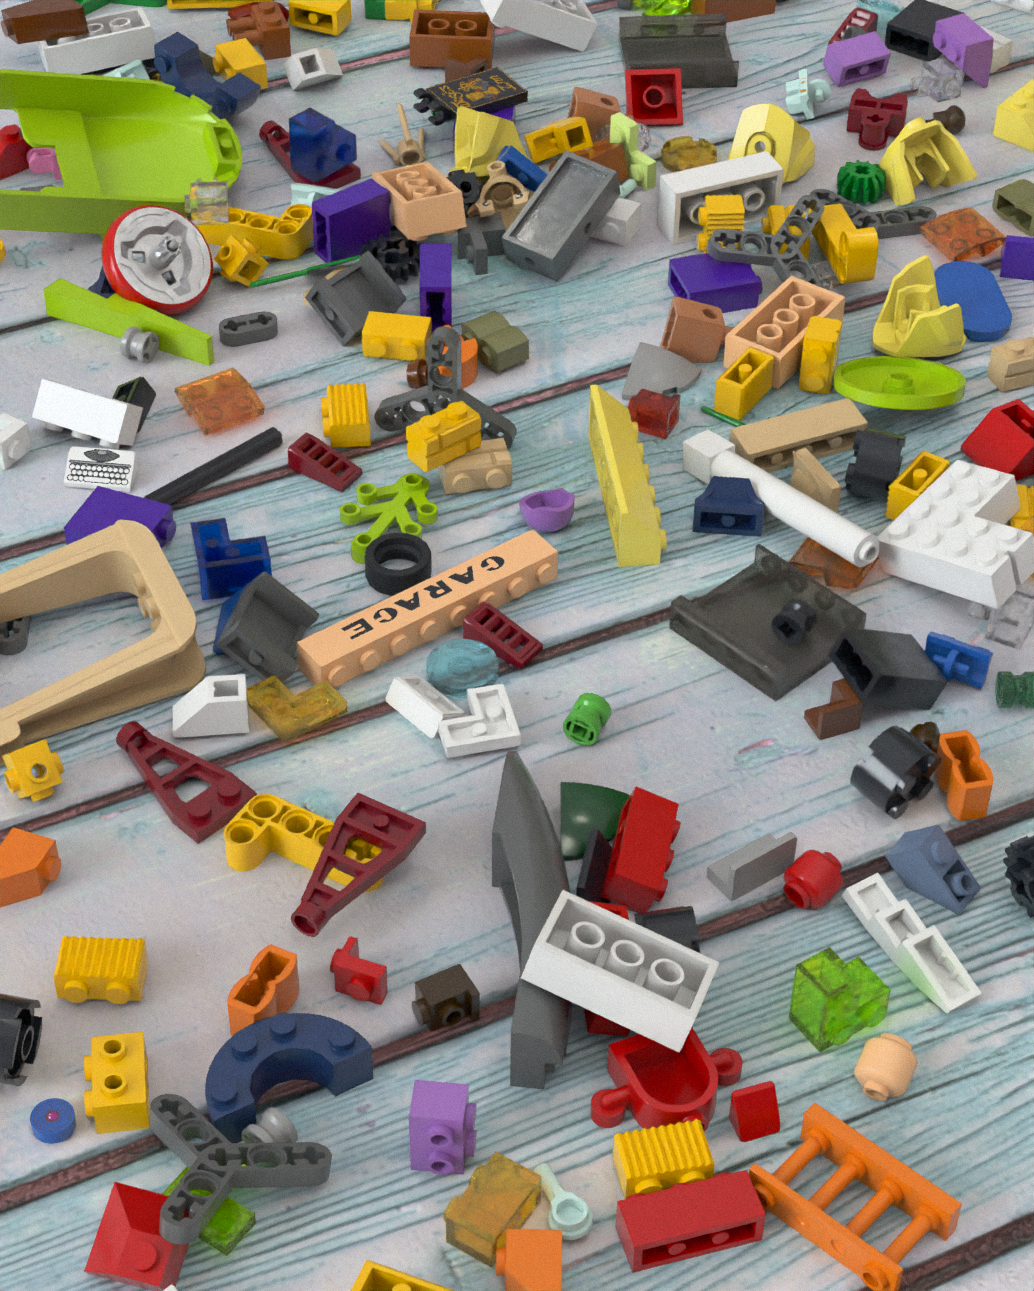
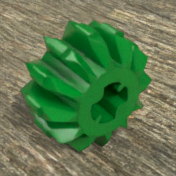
M857 160L856 163L846 162L845 166L840 167L837 174V194L852 201L854 204L862 203L866 205L867 202L876 203L877 199L882 198L885 191V171L880 169L878 164H870L869 161L860 162Z

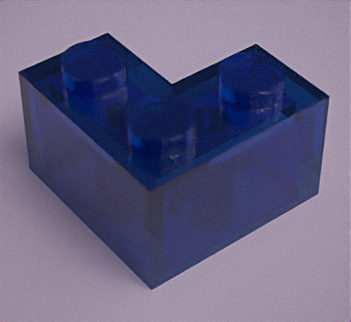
M308 108L289 118L291 169L316 183L357 160L356 135L337 125L334 120L312 108Z
M226 518L190 522L193 553L202 600L231 597L248 583L252 582L262 572H267L272 576L271 558L266 536L230 540Z

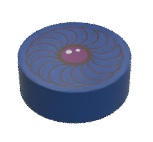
M51 1098L44 1100L34 1107L30 1115L33 1134L39 1141L54 1144L62 1142L69 1138L76 1128L74 1109L69 1102L63 1099Z

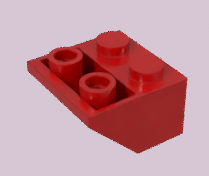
M1020 399L992 408L961 444L960 450L975 464L1014 475L1015 481L1033 475L1034 411Z

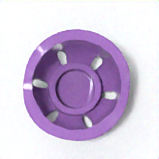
M563 488L534 492L521 499L519 502L520 513L525 522L535 530L541 532L557 531L571 521L574 515L575 495Z

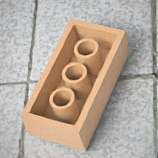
M429 162L372 173V179L389 191L391 222L408 239L422 241L431 234L449 235L456 233L459 228L466 227L462 191Z
M790 276L726 335L723 367L728 369L749 347L767 353L774 357L771 387L779 389L801 368L804 335L808 328L810 317L818 316L843 322L845 296Z

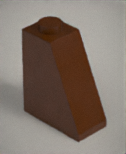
M31 0L1 10L3 33L17 44L89 33L84 7L75 0Z

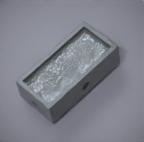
M566 150L501 237L506 259L558 281L620 196L617 171Z

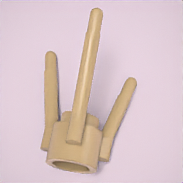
M399 103L397 109L404 139L399 142L397 153L384 140H381L380 144L393 158L396 165L409 166L421 163V161L426 159L424 155V129H419L417 143L411 138L403 106Z

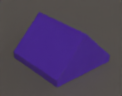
M1006 236L1001 249L1000 277L1034 281V238Z

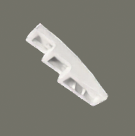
M879 873L845 889L842 897L865 929L902 972L946 1014L978 998L982 994L935 925L926 928L906 898L900 902L897 901Z

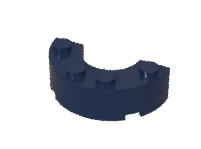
M176 32L154 45V65L159 71L163 83L175 86V92L189 98L193 94L212 106L211 112L220 120L225 118L229 121L249 109L258 99L261 86L242 73L236 74L223 83L216 81L203 66L198 44L180 32Z
M279 1013L254 1022L234 1034L220 1048L209 1067L205 1083L209 1122L231 1143H239L243 1141L242 1131L249 1124H257L256 1104L265 1092L277 1084L291 1080H308L325 1086L336 1097L372 1080V1046L350 1026L322 1015Z

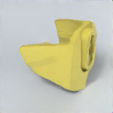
M772 103L756 104L743 110L734 141L730 148L728 160L767 151L783 168L782 184L795 181L813 167L815 162V146L810 137V131L796 122L788 112ZM761 141L765 144V150L760 146Z
M462 106L458 107L454 141L455 167L449 169V172L464 169L465 173L475 172L476 179L482 183L487 182L489 179L487 166L491 162L496 161L504 146H513L528 158L519 139L514 122L485 112L475 111Z
M918 117L905 125L896 139L887 148L879 163L880 169L885 171V190L896 205H904L915 201L914 188L924 180L921 173H923L932 189L937 188L940 184L949 187L977 178V173L956 137L944 128L941 121L934 120L926 123L923 117Z
M923 255L906 265L899 274L893 277L888 295L874 325L872 335L873 348L894 357L913 358L947 356L962 351L966 343L962 309L959 304H953L949 307L943 305L940 307L932 263L928 255Z

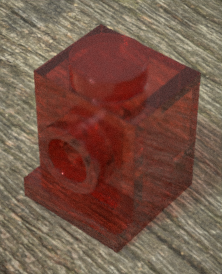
M641 388L636 396L633 395L628 403L627 408L631 415V421L637 422L639 432L667 439L679 422L681 395L674 393L670 397Z

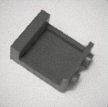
M369 251L364 253L356 263L327 280L324 277L317 281L305 296V299L343 346L362 335L369 311L395 314L406 301V297L400 287L393 282L383 269L381 263Z
M262 572L244 587L216 646L270 688L274 689L294 674L299 664L293 659L297 650L296 642L300 641L306 629L317 621L319 613L270 574Z

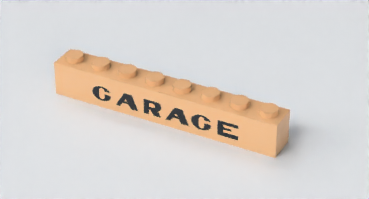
M533 529L296 642L298 669L323 694L428 641L434 640L442 634L462 626L464 618L483 601L497 608L556 579L558 575V551Z

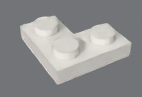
M504 684L467 689V702L472 716L438 721L439 735L447 758L521 746V733Z

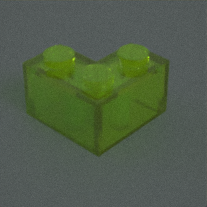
M829 947L796 964L789 1020L819 1052H822L833 1045H842L858 1031L866 1027H874L882 1022L887 1015L891 990L860 957L845 963Z

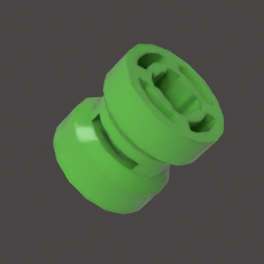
M594 693L580 695L573 706V711L568 714L563 722L565 735L580 745L594 744L601 733L602 727L605 726L611 716L612 710L609 703Z

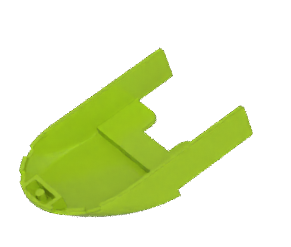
M0 69V109L13 110L17 113L23 138L29 145L35 148L55 149L64 187L49 186L42 188L40 191L0 190V230L101 234L103 241L112 222L131 208L142 205H159L173 209L188 218L191 216L192 206L204 202H214L234 185L242 167V149L236 133L225 118L220 120L211 112V105L193 94L189 98L175 92V86L147 79Z

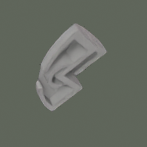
M640 342L627 375L622 399L630 401L661 400L662 395L671 393L675 387H677L676 393L680 394L689 389L701 375V369L669 350Z

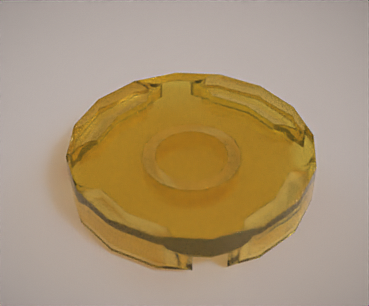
M689 136L675 137L664 143L663 149H661L660 162L671 172L705 166L717 162V149L714 144L703 138H699V141H693L692 137Z

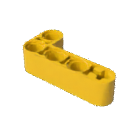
M204 202L191 208L192 223L201 231L208 244L222 246L230 235L240 240L246 237L260 248L257 251L260 255L282 260H294L302 255L314 238L312 208L305 204L289 206L281 217L210 202Z
M841 203L824 205L823 214L813 229L812 234L840 283L849 284L873 280L875 278L879 246L875 228L856 229Z
M260 794L254 796L224 829L227 863L233 870L240 872L250 871L259 866L272 851L314 871L334 822L275 795ZM353 837L348 841L343 855L365 864L381 853L382 849ZM335 868L327 876V878L344 886H347L354 879V877ZM383 878L377 881L365 892H371L378 889L383 882Z

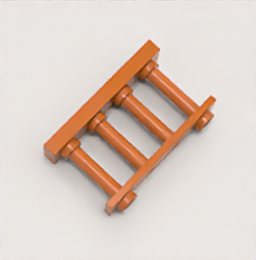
M814 1103L804 1113L800 1137L803 1143L772 1175L756 1163L749 1168V1176L764 1211H770L857 1274L870 1289L874 1291H899L903 1268L898 1264L927 1232H933L946 1241L957 1228L962 1203L817 1103ZM817 1154L823 1155L838 1165L839 1168L809 1200H806L787 1185ZM853 1180H859L875 1191L876 1194L844 1227L823 1211ZM890 1205L896 1206L912 1217L913 1220L886 1250L881 1253L860 1237Z

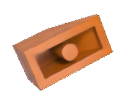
M14 827L11 829L0 845V908L40 896L50 881H54L58 877L61 870V859L58 856L56 840Z
M506 1229V1247H497L496 1276H505V1291H561L562 1230Z

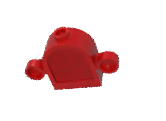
M691 1027L680 1053L641 1034L611 1043L608 1048L607 1071L617 1088L603 1089L593 1095L590 1116L598 1126L613 1128L623 1122L625 1111L629 1110L636 1122L642 1128L648 1130L653 1126L656 1128L661 1125L666 1127L670 1123L675 1125L678 1122L685 1123L687 1120L692 1122L698 1119L701 1121L703 1131L705 1132L715 1112L718 1085L730 1086L739 1081L742 1073V1058L739 1053L730 1048H719L709 1055L693 1027Z

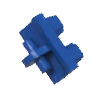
M933 631L928 634L924 651L946 680L951 681V679L982 689L993 653L982 647H975L955 640V638L945 634L941 635Z

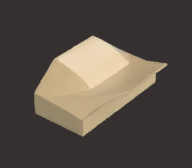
M807 448L799 449L797 452L793 450L794 465L789 485L838 513L841 485Z

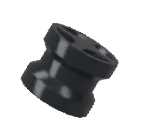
M800 599L789 600L782 608V612H779L771 622L772 631L779 640L788 645L799 644L806 636V632L810 631L816 624V613L809 604Z

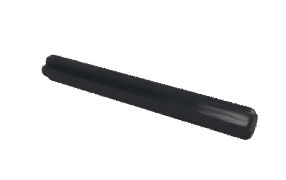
M271 427L145 495L144 498L172 505L280 446L283 443V435L275 427Z

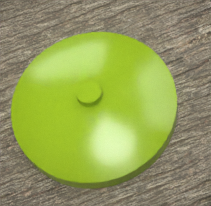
M894 356L865 357L844 362L834 372V388L838 393L853 401L884 409L926 410L940 408L959 402L965 394L966 379L959 371L949 366L923 359Z

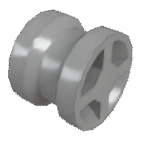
M130 326L126 329L121 339V354L128 358L137 357L141 362L150 363L157 354L159 337L154 332L147 331L143 333L140 328Z
M273 1107L267 1108L261 1114L260 1121L257 1124H249L241 1133L244 1143L296 1142L298 1140L297 1131L291 1121L282 1112ZM262 1162V1163H264V1164H266V1165H272V1164H273V1163H270V1162Z

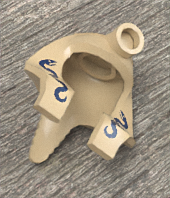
M494 161L487 166L489 179L481 190L480 198L469 208L467 215L469 217L480 215L481 218L493 215L494 213H500L507 230L534 192L525 188L520 181L509 175L503 161Z

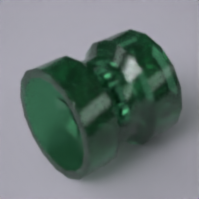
M999 671L995 682L997 707L1011 708L1014 704H1021L1024 708H1034V672H1023L1021 675H1014L1011 671Z

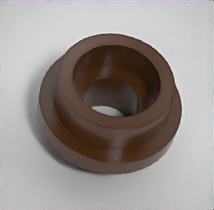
M416 359L415 362L408 364L406 376L410 388L418 389L428 386V364L425 359Z

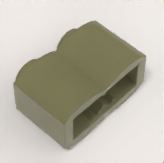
M1020 179L995 190L992 204L995 213L1002 219L1013 222L1016 228L1026 235L1034 236V184L1028 180Z
M491 311L461 324L462 338L464 341L476 339L479 360L483 366L488 367L490 370L500 372L529 359L528 338L519 328L511 326L499 312Z

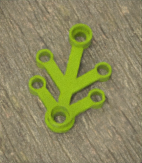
M408 473L400 477L396 484L378 488L371 483H362L357 486L356 498L358 503L370 506L360 508L358 504L352 502L343 504L340 507L341 522L346 525H354L361 520L379 518L367 532L357 534L352 540L351 557L355 562L365 564L364 557L368 545L376 538L384 535L395 520L401 533H408L422 539V527L420 524L412 521L406 506L408 503L415 505L417 520L422 524L429 525L437 521L438 508L434 503L428 502L426 494L430 490L427 478L417 473ZM395 497L392 501L371 505L376 500Z

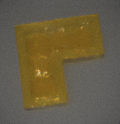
M275 675L247 688L248 706L284 743L348 712L347 701L326 680L297 695H294Z

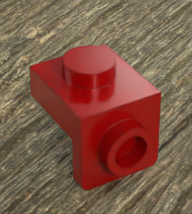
M349 936L343 948L336 949L331 960L330 972L334 973L335 991L349 995L359 1001H369L382 1005L388 994L387 966L359 958L358 938Z

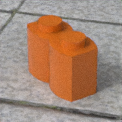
M967 730L940 734L937 755L942 758V761L934 771V778L939 787L947 793L946 803L949 811L959 821L986 817L993 786V774L988 764L980 758V747L977 740Z
M270 944L255 956L250 965L249 974L241 978L232 987L228 995L227 1006L231 1036L254 1022L279 1013H285L294 1005L300 990L297 954Z

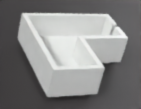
M956 460L878 536V555L882 571L998 609L1017 590L1016 584L1022 585L1034 573L1033 533L1005 525L1021 509L1015 476Z

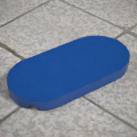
M966 261L949 262L936 269L934 276L939 303L941 306L946 305L947 307L953 304L960 305L964 334L968 335V339L978 342L994 341L1003 337L1004 332L1010 330L1012 313L991 271L979 264Z

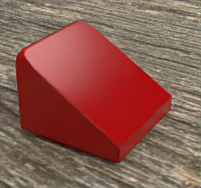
M773 1081L763 1082L732 1092L729 1120L741 1142L752 1141L780 1131L781 1123Z

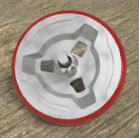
M159 205L137 206L118 216L104 236L101 249L102 266L109 284L118 296L142 304L169 317L192 309L207 293L213 275L211 251L201 231L181 213ZM132 254H143V260L141 262L134 261ZM170 273L174 284L168 285L162 275Z

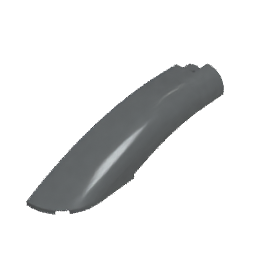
M508 751L503 767L492 830V887H500L513 927L520 968L511 1027L510 1086L544 1089L546 1073H555L556 1064L562 1065L563 1057H566L572 1002L521 979L533 946L562 890L570 893V887L557 834L543 798L518 751Z

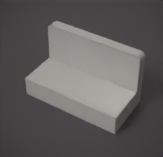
M789 832L775 839L768 833L707 867V878L732 902L783 874L794 862L797 837L792 832Z

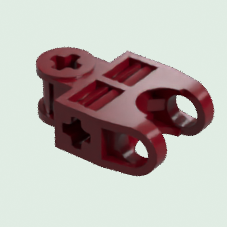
M857 88L851 98L846 131L860 133L858 144L866 150L877 151L884 149L888 136L897 137L905 127L908 106L907 95L897 93L890 98L880 99L871 96L867 89Z

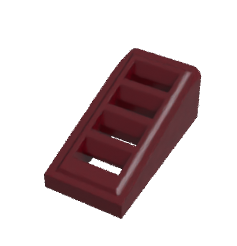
M856 7L829 40L828 45L842 41L844 32L849 26H860L869 33L877 32L878 14Z
M307 432L288 448V466L290 469L338 491L343 492L362 475L360 467ZM339 471L343 472L341 475L336 476Z
M484 601L463 620V640L520 669L543 650V644L498 609ZM518 645L523 646L518 652L514 650Z

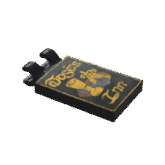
M498 67L428 87L426 90L418 88L413 92V95L419 100L422 99L420 103L414 104L413 108L419 113H425L429 109L437 112L434 116L428 117V120L435 126H439L449 120L456 123L457 109L460 106L489 114L528 102V91Z

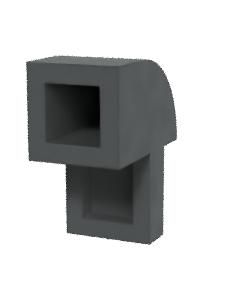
M494 213L493 215L481 218L480 215L466 219V227L458 229V260L466 259L467 264L472 263L475 275L488 274V256L505 255L501 237L506 232V228L500 213Z

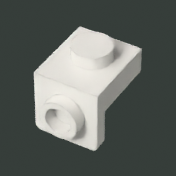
M2 413L0 415V468L6 470L31 450L28 424L6 413Z

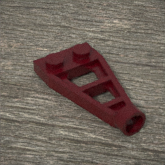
M270 120L262 125L259 131L260 139L267 144V147L294 182L338 189L361 179V169L344 156L286 132L275 121ZM293 149L301 151L293 156L286 154V152ZM314 160L325 163L307 172L301 167Z
M136 721L125 724L117 734L116 744L128 754L129 759L172 823L197 844L227 825L250 799L257 796L253 789L232 772L152 735ZM164 758L180 765L162 778L152 768L153 765ZM190 777H196L211 785L188 802L182 801L174 790L175 787Z
M357 793L336 818L301 898V903L291 915V922L295 928L306 936L316 937L330 918L406 860L426 834V822L361 793ZM353 837L382 849L381 853L365 864L343 855L348 841ZM333 868L354 877L341 891L323 884Z

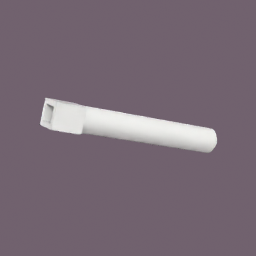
M709 429L683 441V463L686 472L706 484H709L713 476L749 478L756 496L764 503V510L857 567H864L877 558L879 553V539L877 536L735 453V445Z

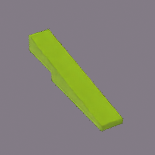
M59 278L43 289L48 316L122 338L124 332L130 326L138 327L143 333L150 331L158 335V350L208 366L214 363L211 335L142 304L126 300L116 293L109 298H104L62 278Z

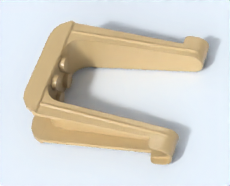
M118 520L112 526L0 574V623L116 592H127L138 596L137 601L143 617H150L153 620L150 623L153 634L0 709V765H5L2 755L25 747L26 743L186 691H191L204 680L207 668L204 655L195 637L197 621L194 609L154 534L145 525L136 521Z

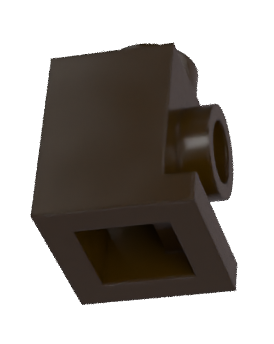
M461 964L415 982V1001H412V1010L420 1025L426 1024L430 1032L445 1026L455 1025L466 1017H469L472 1022L480 1019V992Z

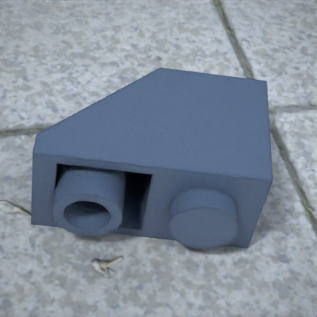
M939 824L905 832L885 855L906 888L954 913L963 912L981 889Z

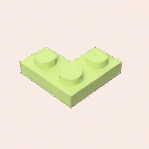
M620 112L611 116L610 143L623 145L629 172L628 179H634L637 185L645 190H649L655 187L657 161L638 150L639 124Z

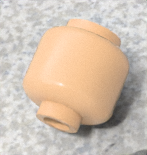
M883 1033L880 1037H873L866 1041L854 1068V1075L856 1080L863 1086L862 1091L865 1095L877 1101H886L888 1097L897 1098L906 1093L918 1062L908 1041L894 1034Z

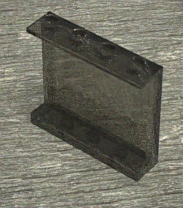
M726 14L619 17L618 43L624 72L625 70L681 68L682 89L737 87L739 61H733L726 37Z
M758 544L755 547L754 563L694 603L682 595L671 601L669 628L776 702L830 664L832 660L828 654L845 627L865 629L867 613L777 554ZM792 599H800L809 604L817 617L814 627L806 632L803 640L796 645H788L779 640L771 628L773 618L779 612H782L785 604Z

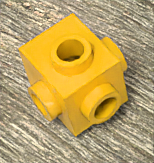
M230 235L214 257V260L222 268L220 273L233 283L237 280L251 288L250 283L257 281L269 265L257 252L260 248L253 241L246 237L240 240L233 235Z
M46 739L2 755L8 769L3 773L6 784L11 793L17 792L19 799L31 796L33 802L55 794L52 786L63 782L60 774L64 773L62 762L56 752L51 753ZM32 767L36 771V777H33L31 773Z

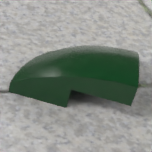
M560 783V848L564 861L584 858L589 834L592 829H599L607 842L615 836L621 809L629 798V794L592 784Z

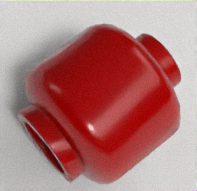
M805 851L784 872L783 879L785 885L783 889L786 896L801 909H821L843 887V877L840 872L842 870L841 863L829 852Z

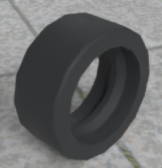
M390 533L376 538L366 548L364 557L365 577L369 585L377 592L394 596L431 578V550L428 544L420 537L408 533ZM392 559H407L416 563V565L402 570L388 569L380 564Z

